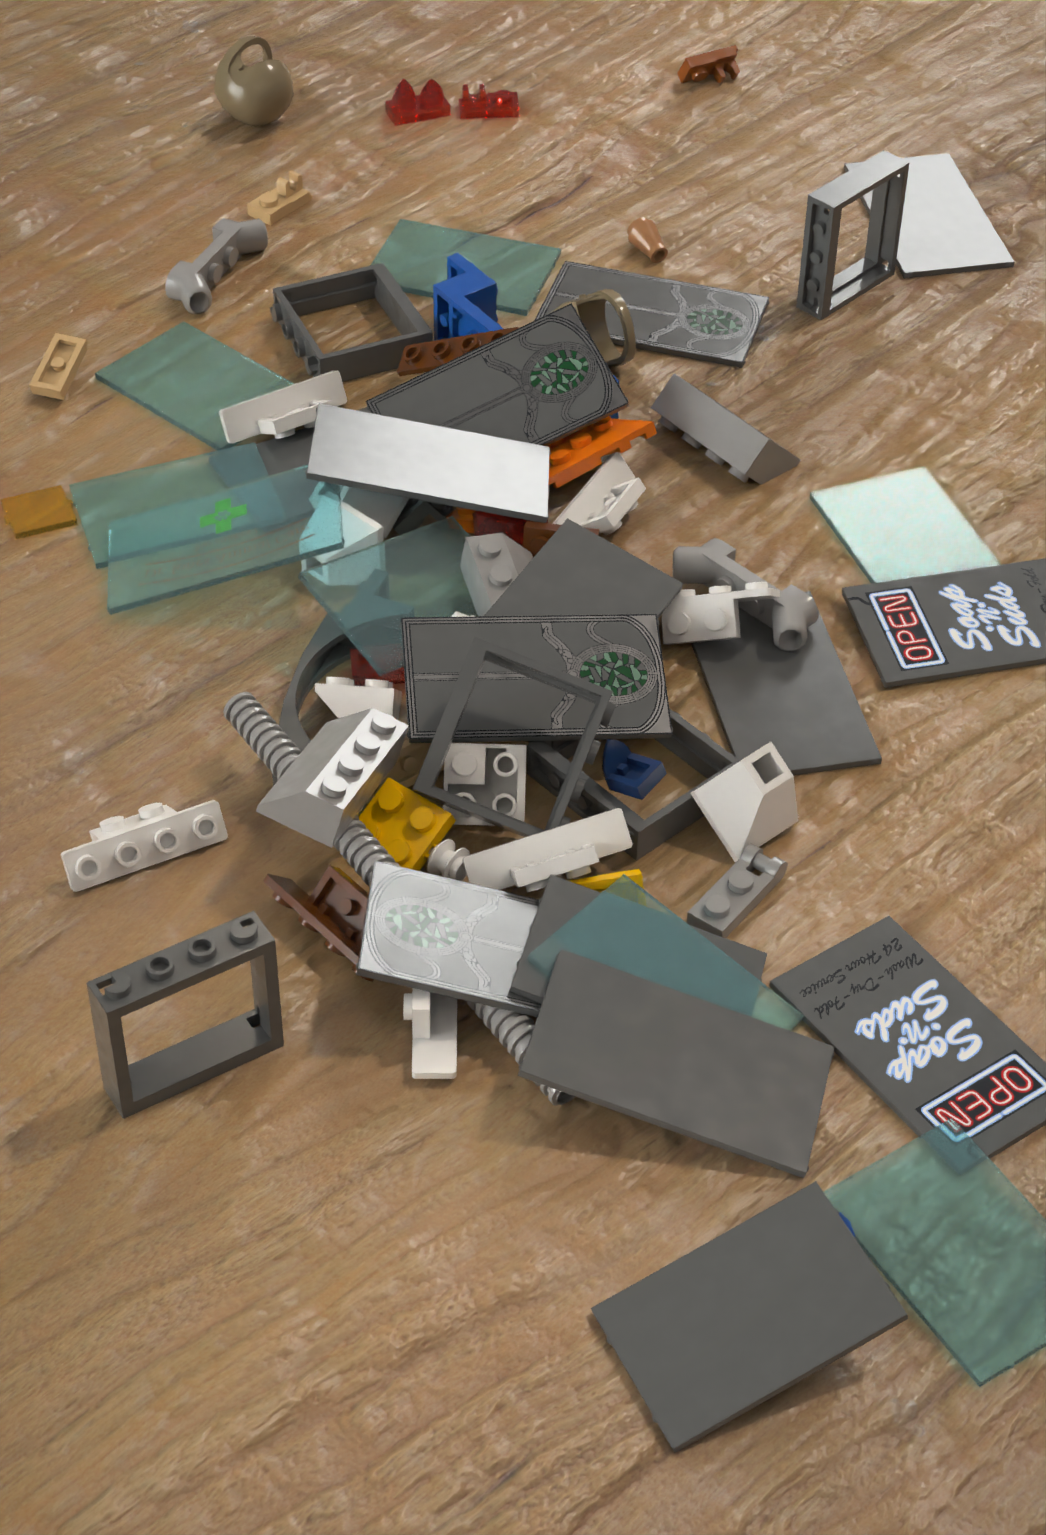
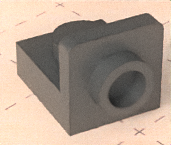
M409 498L393 525V529L404 538L411 530L417 529L429 513L443 525L448 521L442 510L445 505Z

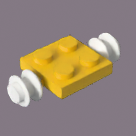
M388 777L375 796L372 798L371 795L357 814L359 820L373 834V837L380 842L381 846L388 851V854L395 859V863H398L401 867L420 871L428 860V873L438 876L442 874V877L462 881L467 876L463 857L470 855V852L466 848H460L455 851V842L451 839L442 841L456 822L454 816Z

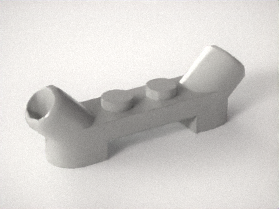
M222 218L212 228L213 242L192 263L180 260L171 269L165 285L168 298L182 301L189 313L200 314L207 311L212 304L210 289L215 283L220 281L221 277L236 264L243 254L266 249L268 235L262 220L257 218L237 222Z
M717 538L709 540L700 547L678 546L673 551V578L682 583L704 584L708 588L713 586H731L732 591L745 590L746 583L767 582L735 562L736 549ZM768 583V588L778 589L772 584ZM792 584L784 590H780V598L738 602V607L773 629L774 645L784 651H794L803 647L807 640V628L814 624L819 617L818 608L813 599Z

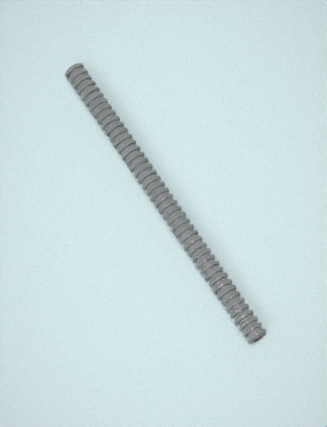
M239 693L227 702L223 711L224 717L237 730L239 735L244 738V741L250 745V748L257 753V756L264 761V764L277 777V780H279L300 755L301 750L296 747L295 743L289 739L288 735L283 732L282 728L276 724V721L269 716V713L251 693ZM357 815L333 845L340 851V854L347 860L349 865L354 868L355 872L362 877V880L369 885V888L372 875L371 867L374 861L400 866L398 863H395V859L388 854V851L381 846L380 842L373 837V834L366 829V826L359 820ZM467 1001L470 1008L475 1010V1014L480 1019H483V1023L491 1029L492 1034L499 1038V1042L507 1048L508 1053L515 1057V1061L518 1064L522 1063L535 1026L532 1018L526 1014ZM534 1082L537 1086H540L541 1092L548 1096V1100L553 1105L565 1104L575 1097Z

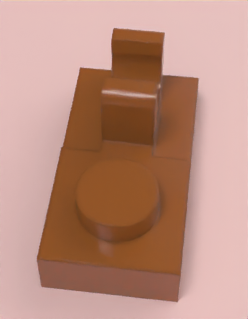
M734 45L687 57L677 73L681 83L689 81L700 82L710 74L714 75L718 83H722L726 77L724 71L730 74L732 80L736 79L740 72L735 61L738 51L737 46Z

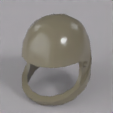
M247 36L239 39L228 49L219 64L215 76L214 91L223 109L241 123L254 127L268 125L281 118L290 106L294 96L291 74L284 63L279 60H272L271 47L265 39L258 36ZM251 45H261L263 61L251 67L244 65L241 60V54L244 49Z
M613 289L599 290L588 295L581 294L579 298L564 302L552 311L554 312L572 303L607 365L614 367L622 366L634 358L636 340L632 319L625 301ZM607 300L615 308L623 327L625 341L622 355L615 348L607 328L605 317V304Z

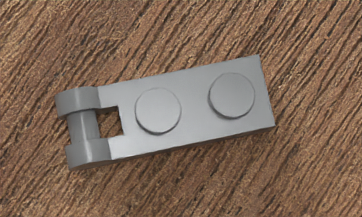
M752 843L749 844L742 852L740 859L687 912V924L726 938L781 881L787 870V862L776 856L771 859L763 854V849ZM755 869H757L760 872H762V874L760 876H757L752 872Z

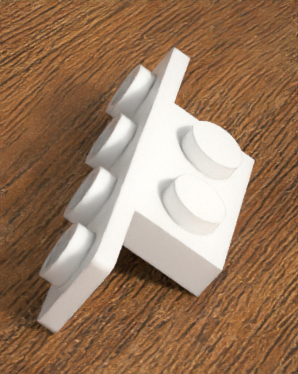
M334 370L221 409L219 416L228 443H236L258 434H274L275 439L295 434L294 428L302 425L305 428L315 427L316 408L319 403L337 407L347 403V397L340 372Z
M618 452L612 453L552 524L562 525L568 518L582 527L600 529L599 533L603 532L604 535L611 534L622 525L621 519L624 515L637 507V499L646 490V487L639 477L635 478L621 454Z
M768 582L746 583L745 590L732 591L731 586L709 587V594L696 595L695 589L680 590L662 613L663 644L671 645L741 638L738 602L780 598V590L768 588Z
M211 800L179 812L167 805H162V803H152L141 807L137 815L125 819L123 816H114L101 821L99 828L89 831L92 842L61 853L70 888L74 892H78L226 840L228 834L219 803Z
M615 808L463 857V864L469 883L497 890L513 885L518 888L525 886L527 892L546 887L550 874L557 876L565 873L567 879L588 874L591 872L589 865L599 862L598 858L629 849L633 844L623 811L620 808Z
M412 988V993H404L403 1018L404 1020H412V1077L415 1079H454L457 1076V998Z

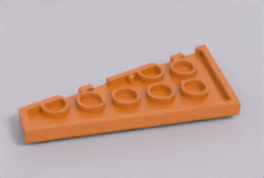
M608 416L548 445L547 447H550L551 452L549 457V485L553 484V487L559 488L601 465L602 456L615 452L623 453L632 448L631 440L639 436L648 439L656 435L657 431L654 421L611 419ZM456 507L453 512L446 516L448 519L446 525L448 531L476 533L506 516Z

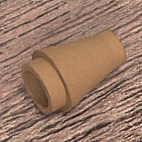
M645 217L634 220L627 230L629 242L648 256L653 263L663 261L668 254V250L663 244L655 222Z

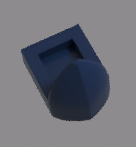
M614 739L606 740L602 756V771L609 790L643 800L666 775L663 763L631 753L629 748L621 741Z

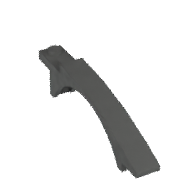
M374 571L366 583H362L359 586L354 600L349 606L343 608L340 615L328 612L300 658L283 701L279 726L301 752L311 740L300 724L299 712L305 698L315 683L329 671L351 658L376 649L402 645L399 624L401 623V618L413 617V609L389 602L387 574ZM272 774L273 786H274L278 780H277V777H275V776Z

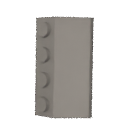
M675 373L651 406V409L661 415L658 422L674 433L680 428L685 432L681 437L683 440L697 449L704 445L708 448L705 453L707 457L721 466L725 461L732 465L729 472L745 483L751 478L762 485L796 467L801 461L798 457Z
M503 533L466 537L460 569L478 616H484L533 559L530 551Z
M373 708L326 722L261 800L256 812L332 848L397 763L409 725L395 719L390 714Z

